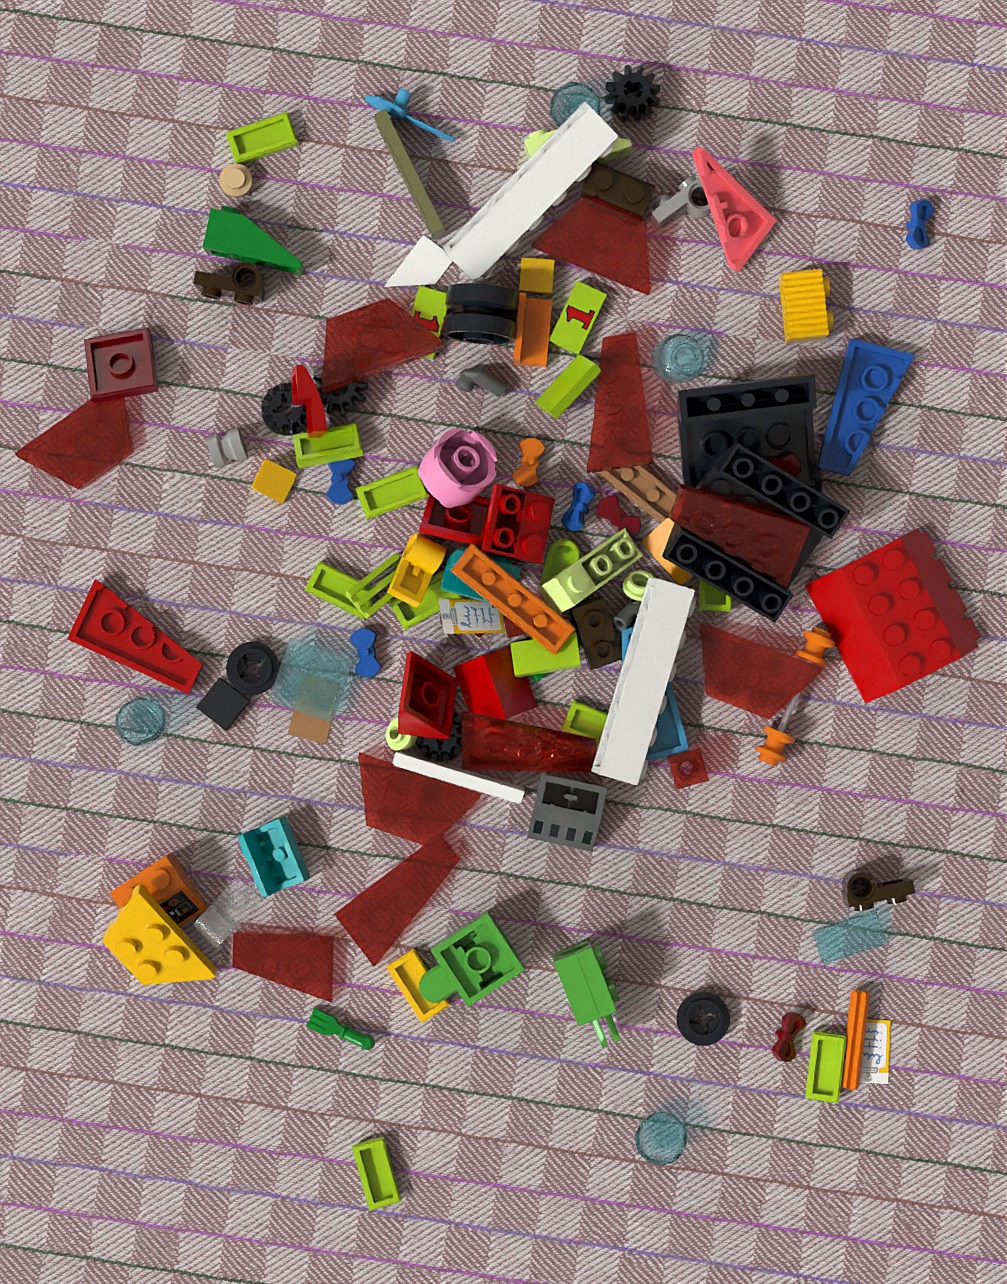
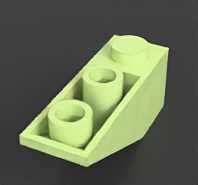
M624 528L537 589L549 607L560 614L581 602L643 555Z

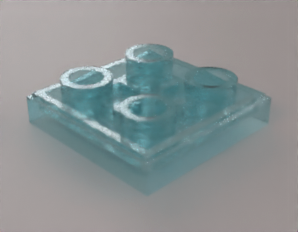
M290 638L269 701L333 723L354 659Z

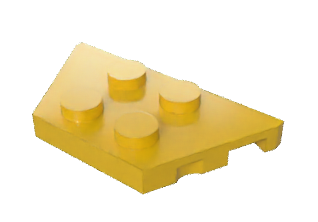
M137 885L128 903L122 906L117 913L116 920L111 922L105 931L102 941L105 946L142 985L215 978L217 970L215 965L142 885Z

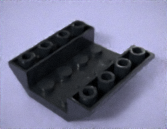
M735 442L712 462L676 517L662 557L775 623L794 596L789 586L822 537L825 535L832 539L850 513V510L738 442Z

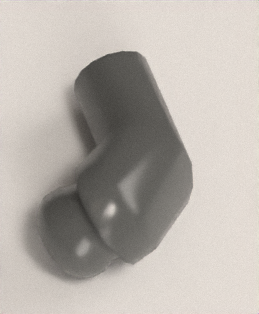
M464 369L459 373L461 376L456 381L457 387L465 392H471L474 385H480L497 397H500L507 388L506 382L486 369Z
M641 601L628 602L613 618L612 623L618 630H625L635 620Z

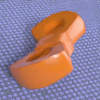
M527 438L518 444L523 458L521 466L513 472L512 479L524 488L532 487L539 482L537 467L539 465V458L543 455L546 448L536 438Z

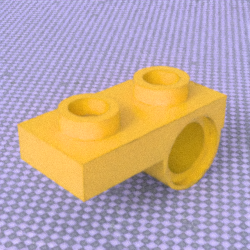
M418 532L411 535L387 593L415 608L418 607L423 600L432 575L437 571L445 557L447 548Z

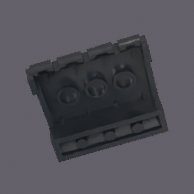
M815 374L678 390L677 424L686 502L712 462L735 442L768 459L779 458L787 452H793L800 461V471L796 478L822 492L821 472L816 466L812 410L817 408Z

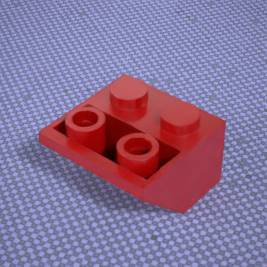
M494 484L481 551L521 563L542 564L555 498Z

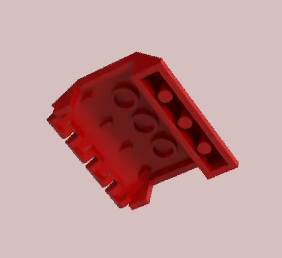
M918 528L805 585L827 631L832 634L831 639L835 642V646L865 704L897 691L964 657L979 647L976 640L981 638L975 624L971 617L964 619L962 614L967 609L955 587L949 590L947 584L952 582L941 559H933L932 554L937 551L927 532L925 531L920 534Z

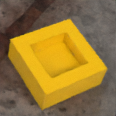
M521 258L519 293L552 295L555 260Z

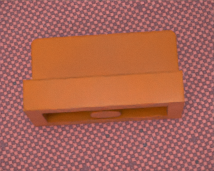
M519 293L513 365L546 368L552 300L526 298V293Z

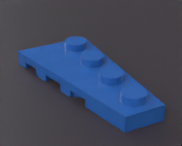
M850 338L817 462L818 469L847 477L851 475L877 423L884 414L891 397L897 390L908 366L911 364L915 356L914 354Z

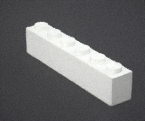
M584 102L443 247L447 256L474 282L480 277L486 278L497 265L495 262L504 253L507 255L518 246L520 242L519 237L527 229L531 231L536 228L543 220L544 216L542 214L551 205H558L566 197L568 187L574 181L580 182L591 171L590 165L599 156L601 158L606 156L614 148V141L618 138V135Z
M648 578L593 763L592 772L633 785H638L639 779H643L648 767V761L645 759L649 746H653L657 737V727H655L658 714L663 713L667 703V696L664 695L668 682L673 680L676 673L677 665L674 663L677 650L683 647L686 639V631L684 630L686 619L691 617L695 609L696 599L693 598L695 590L658 578Z

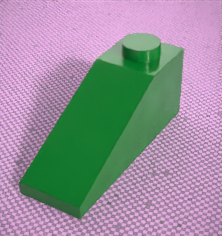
M222 206L221 210L211 208L202 246L208 255L240 262H250L254 265L304 276L305 268L302 262L247 217L240 215V210L228 206Z

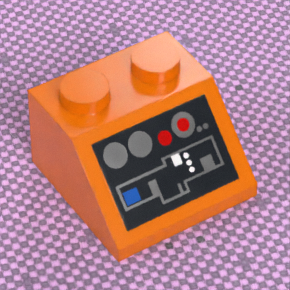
M173 853L164 856L109 893L119 909H121L132 897L134 888L141 884L179 927L208 909L205 901Z

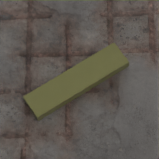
M386 109L376 113L374 117L376 126L432 239L437 240L445 236L444 226Z

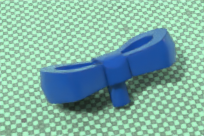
M924 199L910 204L912 219L906 223V228L910 229L906 236V241L914 250H921L930 245L926 232V223L933 215L934 208L930 201Z
M352 459L328 463L332 476L331 486L326 493V497L336 505L347 504L354 498V494L348 487V475L355 468L356 464Z
M579 482L573 487L571 507L561 518L563 526L568 530L578 531L585 525L584 513H589L587 504L596 496L594 487L587 482Z
M360 628L350 636V641L359 649L358 657L360 660L355 668V672L362 677L372 678L382 670V665L376 657L374 647L377 633L369 628Z

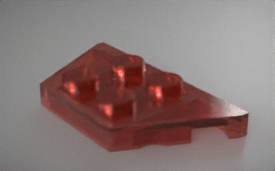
M584 195L532 243V248L646 295H649L651 292L652 282H650L649 271L650 258L649 248L647 247V222L641 217Z
M389 297L329 318L326 324L322 391L323 393L438 352L442 350L443 343L441 339Z
M125 398L93 403L90 399L15 452L16 456L65 483L82 490L134 453L133 439L129 428L130 419L126 409Z
M701 622L700 624L706 695L768 720L816 679L823 670L819 666Z
M359 752L358 762L360 764L366 826L431 848L480 800L481 794L394 766L390 762Z

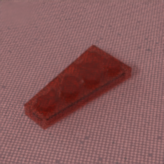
M636 332L603 337L599 368L602 371L598 375L587 473L654 464Z
M683 484L680 485L669 514L672 521L704 540L712 541L731 556L739 557L758 572L766 573L785 588L811 529L809 525L800 520Z
M462 711V770L592 772L597 751L596 738Z
M441 832L334 913L373 967L377 965L461 859Z

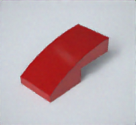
M296 365L291 372L293 405H306L308 438H321L327 432V425L320 394L304 365Z

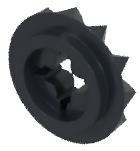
M280 383L268 389L267 394L261 401V416L268 428L283 436H292L304 431L307 428L306 405H301L291 411L292 422H289L284 413H274L278 408L283 407V396L293 405L291 383Z
M246 642L237 646L229 655L226 664L227 677L230 683L238 691L249 695H258L270 690L278 679L280 668L275 652L260 642ZM245 656L254 663L265 660L259 668L262 680L254 674L246 675L242 678V675L248 669Z
M453 711L450 734H456V737L445 739L444 744H442V750H440L436 738L417 736V748L426 758L441 762L455 758L462 752L467 742L468 735L465 722Z
M695 992L684 998L677 1009L678 1029L686 1040L695 1045H712L721 1040L728 1031L730 1025L728 1007L720 997L711 992ZM699 1005L702 1006L706 1014H717V1016H712L711 1019L707 1020V1032L704 1031L699 1022H689V1020H693L694 1017L699 1015Z

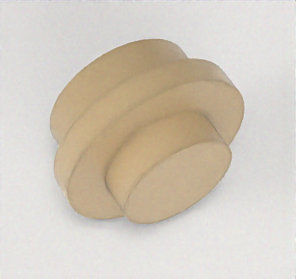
M230 164L222 170L219 183L225 194L238 198L246 195L251 190L253 178L248 168L244 165Z

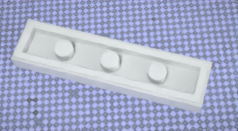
M404 750L396 751L392 763L400 768L518 804L522 802L525 787L443 762L434 761Z

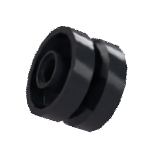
M460 283L448 286L446 289L445 305L454 312L444 317L443 336L451 340L472 344L506 345L514 343L517 325L516 322L508 317L518 312L519 293L509 288L488 284Z

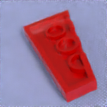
M94 579L67 639L186 694H191L204 664L102 582Z

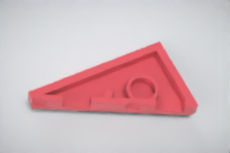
M696 147L692 156L728 265L732 270L740 272L777 220L704 148Z

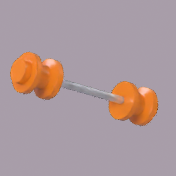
M813 627L811 632L804 630L803 636L807 643L804 650H796L794 655L805 660L806 663L778 730L767 726L763 728L767 739L764 745H759L755 748V751L760 753L759 760L776 767L779 761L786 763L787 758L783 754V750L786 744L794 743L796 738L785 734L784 730L812 664L823 668L827 665V662L822 657L826 648H834L835 642L830 640L831 633L817 627Z

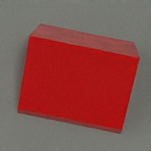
M430 493L419 533L425 537L470 546V544H474L478 549H481L491 498L477 496L466 505L447 508Z
M511 646L453 667L475 730L537 708L527 676L515 677Z
M413 651L407 652L398 711V734L448 739L451 733L457 679Z

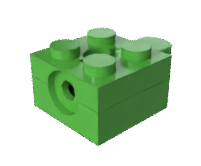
M487 909L432 945L431 952L439 964L422 975L419 982V991L421 996L430 1003H439L457 991L467 1007H470L523 972L525 965Z
M586 940L553 953L554 965L578 1026L592 1022L600 1044L604 1048L609 1045L599 1018L605 1017L614 1042L621 1041L611 1015L617 1012L614 1002L620 999L611 976L608 978L603 976L602 970L607 969L599 945L592 947L590 940Z

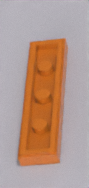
M470 544L450 570L553 655L558 653L576 629L474 544Z

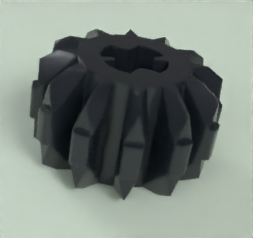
M630 65L624 67V75L614 71L612 74L613 81L607 82L605 90L609 92L605 96V103L609 105L614 104L610 110L613 116L622 112L621 121L623 123L627 122L629 115H633L635 123L641 121V113L646 117H651L653 114L651 107L658 106L660 99L656 96L660 92V85L652 84L655 78L653 73H649L645 77L643 76L644 67L642 65L637 68L636 73H632ZM627 90L630 93H634L635 91L639 92L638 98H636V96L634 95L628 98L626 96Z
M335 360L333 364L335 370L330 371L328 366L324 364L321 368L326 376L314 375L313 380L322 385L318 386L317 390L321 396L323 407L328 404L326 413L332 416L336 408L339 407V414L343 418L347 414L345 407L350 406L354 413L359 411L354 401L357 400L365 403L367 398L359 393V391H365L369 387L367 382H358L363 378L364 373L362 370L352 373L354 368L352 362H348L344 370H342L340 361ZM342 381L348 391L344 395L340 392L341 396H336L332 387L336 383L340 386L339 382Z

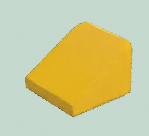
M265 458L251 488L284 504L297 474Z

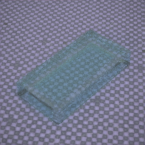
M876 911L812 931L823 964L887 944Z

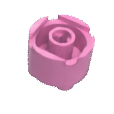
M454 428L445 432L422 459L418 475L423 480L427 490L444 507L453 508L472 502L496 477V452L490 442L475 431L469 433L461 431L463 428Z

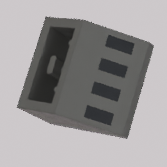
M541 772L527 838L592 852L608 788L603 785Z

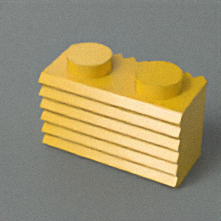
M822 269L781 273L778 278L785 344L825 340L829 335V330H833V314L831 310H826L825 298L830 296V284L828 277L823 278Z

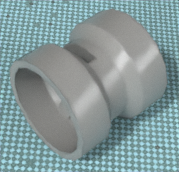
M239 427L228 430L227 434L223 435V438L217 434L206 436L209 453L215 468L226 466L228 458L231 461L236 460L238 462L248 459L247 449Z

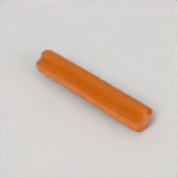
M852 990L850 996L846 1029L847 1040L841 1082L843 1088L857 1090L860 1084L870 994L865 990Z

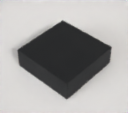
M218 678L196 708L227 731L250 700L222 678Z

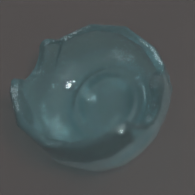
M569 82L556 89L550 101V115L553 122L559 128L586 102L600 116V99L588 85L580 82Z
M685 334L668 335L656 342L651 351L650 366L660 380L675 384L687 383L697 378L704 366V351L702 346L698 344V341L691 336Z
M137 696L122 705L116 714L115 729L125 743L135 747H148L158 742L164 734L167 717L163 707L156 699Z
M664 1111L648 1115L641 1122L635 1133L637 1151L646 1162L662 1166L675 1162L683 1154L687 1146L688 1136L685 1124L675 1114Z

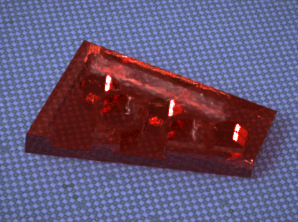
M234 932L232 967L332 1003L335 934Z

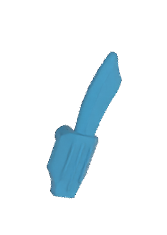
M400 88L394 103L383 97L366 95L364 101L380 111L386 109L388 115L394 118L407 120L445 140L455 142L456 138L409 115V110L406 109L412 93Z

